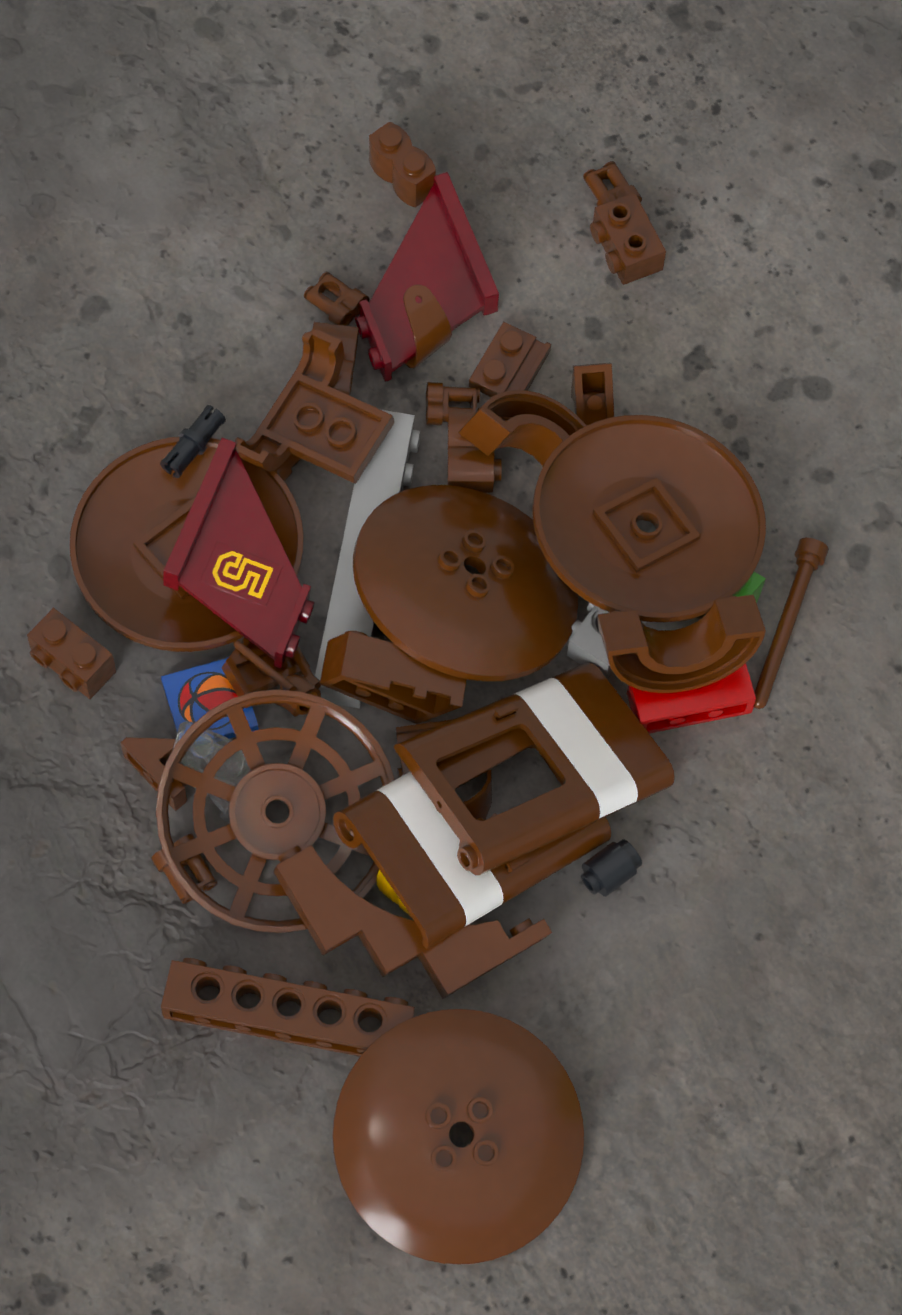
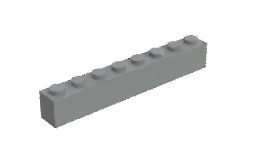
M382 410L393 415L395 423L357 483H354L315 677L319 680L321 679L328 640L342 635L346 631H359L367 636L380 639V637L374 636L376 624L365 609L357 591L353 574V552L358 534L373 510L386 499L402 492L404 486H411L414 464L408 462L410 452H418L421 434L420 430H414L415 415ZM322 685L319 688L321 698L336 705L360 709L361 701Z

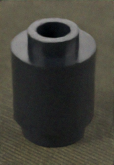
M622 839L618 843L613 841L582 864L584 873L581 875V879L592 894L595 895L599 892L606 897L637 874V868L642 865V860L635 848L627 840Z

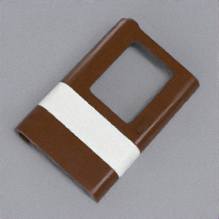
M591 662L579 665L399 742L393 747L433 802L436 810L443 816L460 840L457 851L458 860L466 871H470L474 875H482L671 787L675 780L674 770L667 756L601 670ZM523 729L561 778L564 785L485 821L476 820L438 769L436 763L511 730Z
M520 728L511 730L436 763L438 769L455 791L460 786L528 748H535L552 770L561 785H564L561 778L529 735ZM411 772L334 813L333 816L335 830L346 846L355 849L363 844L419 927L423 936L422 944L426 949H429L606 843L611 838V828L605 817L482 875H474L461 866L457 856L460 840L443 816L436 810L433 802Z

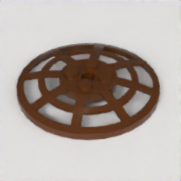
M278 689L251 692L232 698L209 710L191 725L177 742L165 764L158 787L156 806L158 837L165 859L177 881L192 899L211 914L232 925L254 931L273 933L306 930L307 928L301 918L275 921L245 916L253 893L265 896H287L281 884L258 882L266 860H279L278 857L297 845L300 846L301 850H304L313 845L318 837L340 845L338 852L326 864L333 874L341 868L352 850L371 857L363 844L355 849L346 846L339 838L335 827L325 822V800L346 791L348 803L351 805L360 800L359 785L379 776L383 786L395 780L390 763L378 741L359 720L345 709L324 698L300 691ZM271 703L294 704L310 708L301 731L279 727L251 731L243 709L254 705ZM327 715L337 720L352 732L367 749L373 762L351 771L337 751L316 737L324 716ZM228 716L237 738L230 741L214 755L206 765L203 773L180 764L185 753L195 740L215 722ZM270 740L296 742L288 764H265L257 743ZM242 749L250 772L240 780L236 787L215 779L216 772L225 761ZM310 750L317 751L327 759L337 771L339 777L318 785L308 773L303 771ZM174 779L196 788L193 801V822L197 837L175 847L170 834L168 816L170 790ZM207 793L230 802V824L209 833L205 821ZM280 800L288 806L289 816L286 821L277 824L267 818L266 807L271 801ZM237 838L239 843L252 853L244 874L237 873L219 856L215 847ZM204 853L206 859L220 875L230 883L238 886L231 908L228 909L218 904L205 894L187 874L181 862ZM373 862L360 883L352 890L362 898L366 896L377 882L379 868L375 862Z

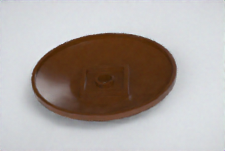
M624 415L600 420L581 428L566 438L552 452L540 472L534 491L533 523L536 537L545 558L555 573L575 593L593 605L608 612L637 610L640 621L676 622L708 613L715 599L735 596L740 592L754 573L762 555L766 535V518L761 496L751 475L738 458L712 436L688 424L669 418L650 415ZM641 520L649 521L655 526L656 530L644 532L638 528L636 522Z
M170 437L149 442L126 452L104 468L84 492L73 517L70 531L71 563L75 579L86 602L98 617L119 634L142 645L174 652L209 650L230 644L244 636L183 588L179 587L177 591L164 586L163 571L220 440L211 438L207 442V450L202 455L198 454L180 478L173 477L174 470L171 474H168L160 465V461L167 456L180 440V437ZM240 458L298 578L303 558L304 535L296 501L286 483L275 470L271 472L266 471Z
M428 485L415 487L397 493L383 501L368 516L358 534L353 552V574L358 594L365 609L390 641L428 667L458 678L489 682L517 679L534 673L549 664L561 652L573 632L572 625L576 622L578 613V594L561 580L548 563L538 543L533 519L502 499L461 486ZM464 566H473L480 574H471Z
M447 1009L428 1012L410 1018L381 1035L360 1056L349 1072L341 1089L333 1120L332 1137L336 1169L344 1191L359 1216L375 1233L394 1247L412 1256L442 1264H474L494 1260L522 1248L538 1237L554 1221L568 1201L579 1175L584 1150V1126L580 1103L575 1088L558 1058L541 1040L522 1026L506 1018L478 1010ZM455 1123H465L472 1130V1140L466 1147L455 1146L449 1138L450 1128Z

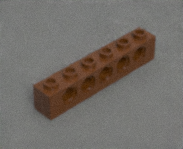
M184 958L182 962L171 961L161 1003V1011L165 1019L355 1056H361L373 1042L396 1025L415 1017V1007L408 1006V1002L400 998L385 997L384 1001L367 998L368 994L355 989H345L343 993L327 990L328 987L314 981H305L303 985L288 983L287 978L272 973H265L262 978L247 975L245 969L236 966H223V970L207 967L206 962L195 958ZM205 986H214L220 990L218 996L209 1001L199 998L198 993ZM245 994H255L260 998V1002L253 1008H243L238 1004L239 999ZM287 1001L296 1002L301 1007L299 1012L293 1016H284L278 1009L281 1004ZM327 1009H334L341 1015V1018L334 1024H325L318 1017L321 1012ZM366 1017H375L382 1025L374 1032H366L360 1028L359 1023Z

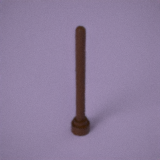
M801 538L795 551L798 569L754 691L756 696L754 707L756 709H763L767 705L812 573L824 564L828 554V546L817 539Z

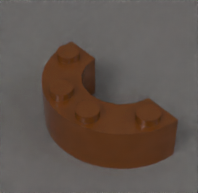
M510 390L490 398L458 433L487 456L496 449L512 447L532 455L544 466L552 452L566 438L585 427L586 424L569 408L546 395L527 390Z
M754 594L715 599L711 610L702 619L687 627L676 630H656L646 627L640 621L637 610L598 614L599 630L610 667L614 674L629 686L657 693L693 690L725 678L738 670L755 654L766 632Z

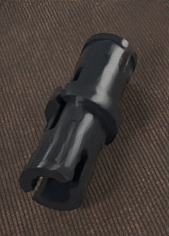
M206 405L203 412L190 428H184L180 432V440L167 456L160 461V465L168 474H171L174 470L173 477L180 478L198 454L202 455L207 450V442L220 426L226 422L225 416L217 408L212 413L213 406Z

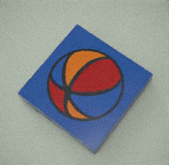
M228 658L161 676L162 685L179 739L182 738L191 725L209 710L232 698L238 697L222 670V666ZM253 707L243 709L251 731L259 730ZM228 716L218 720L204 731L188 750L236 737Z

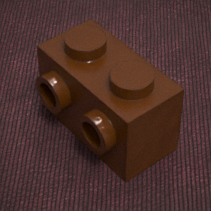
M635 193L595 207L593 223L590 224L592 237L596 244H602L606 252L605 258L609 270L612 274L617 273L623 285L663 270L666 250Z
M54 607L27 634L31 648L29 652L31 657L42 667H50L59 674L61 681L72 691L76 692L79 690L90 700L116 673L113 654Z

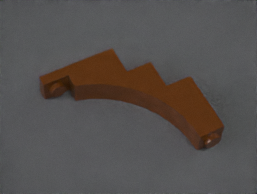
M299 845L287 850L278 857L280 863L276 865L273 871L323 956L354 937L359 936L382 977L387 976L418 957L442 999L537 944L552 933L545 919L533 924L529 918L509 930L512 938L509 939L499 921L495 920L467 925L429 949H426L422 944V932L415 921L391 914L372 905L354 893L323 863L312 845L304 850H301Z

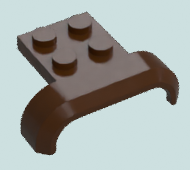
M316 329L304 333L302 336L304 348L301 361L255 434L246 442L239 437L235 439L237 451L243 460L270 472L278 469L288 459L290 454H293L356 484L395 423L393 415L333 388L341 371L344 346L342 340Z

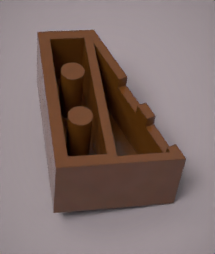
M346 631L344 634L327 642L320 685L419 724L461 708L467 679L458 678L428 667L402 651L392 642L373 638L359 631Z

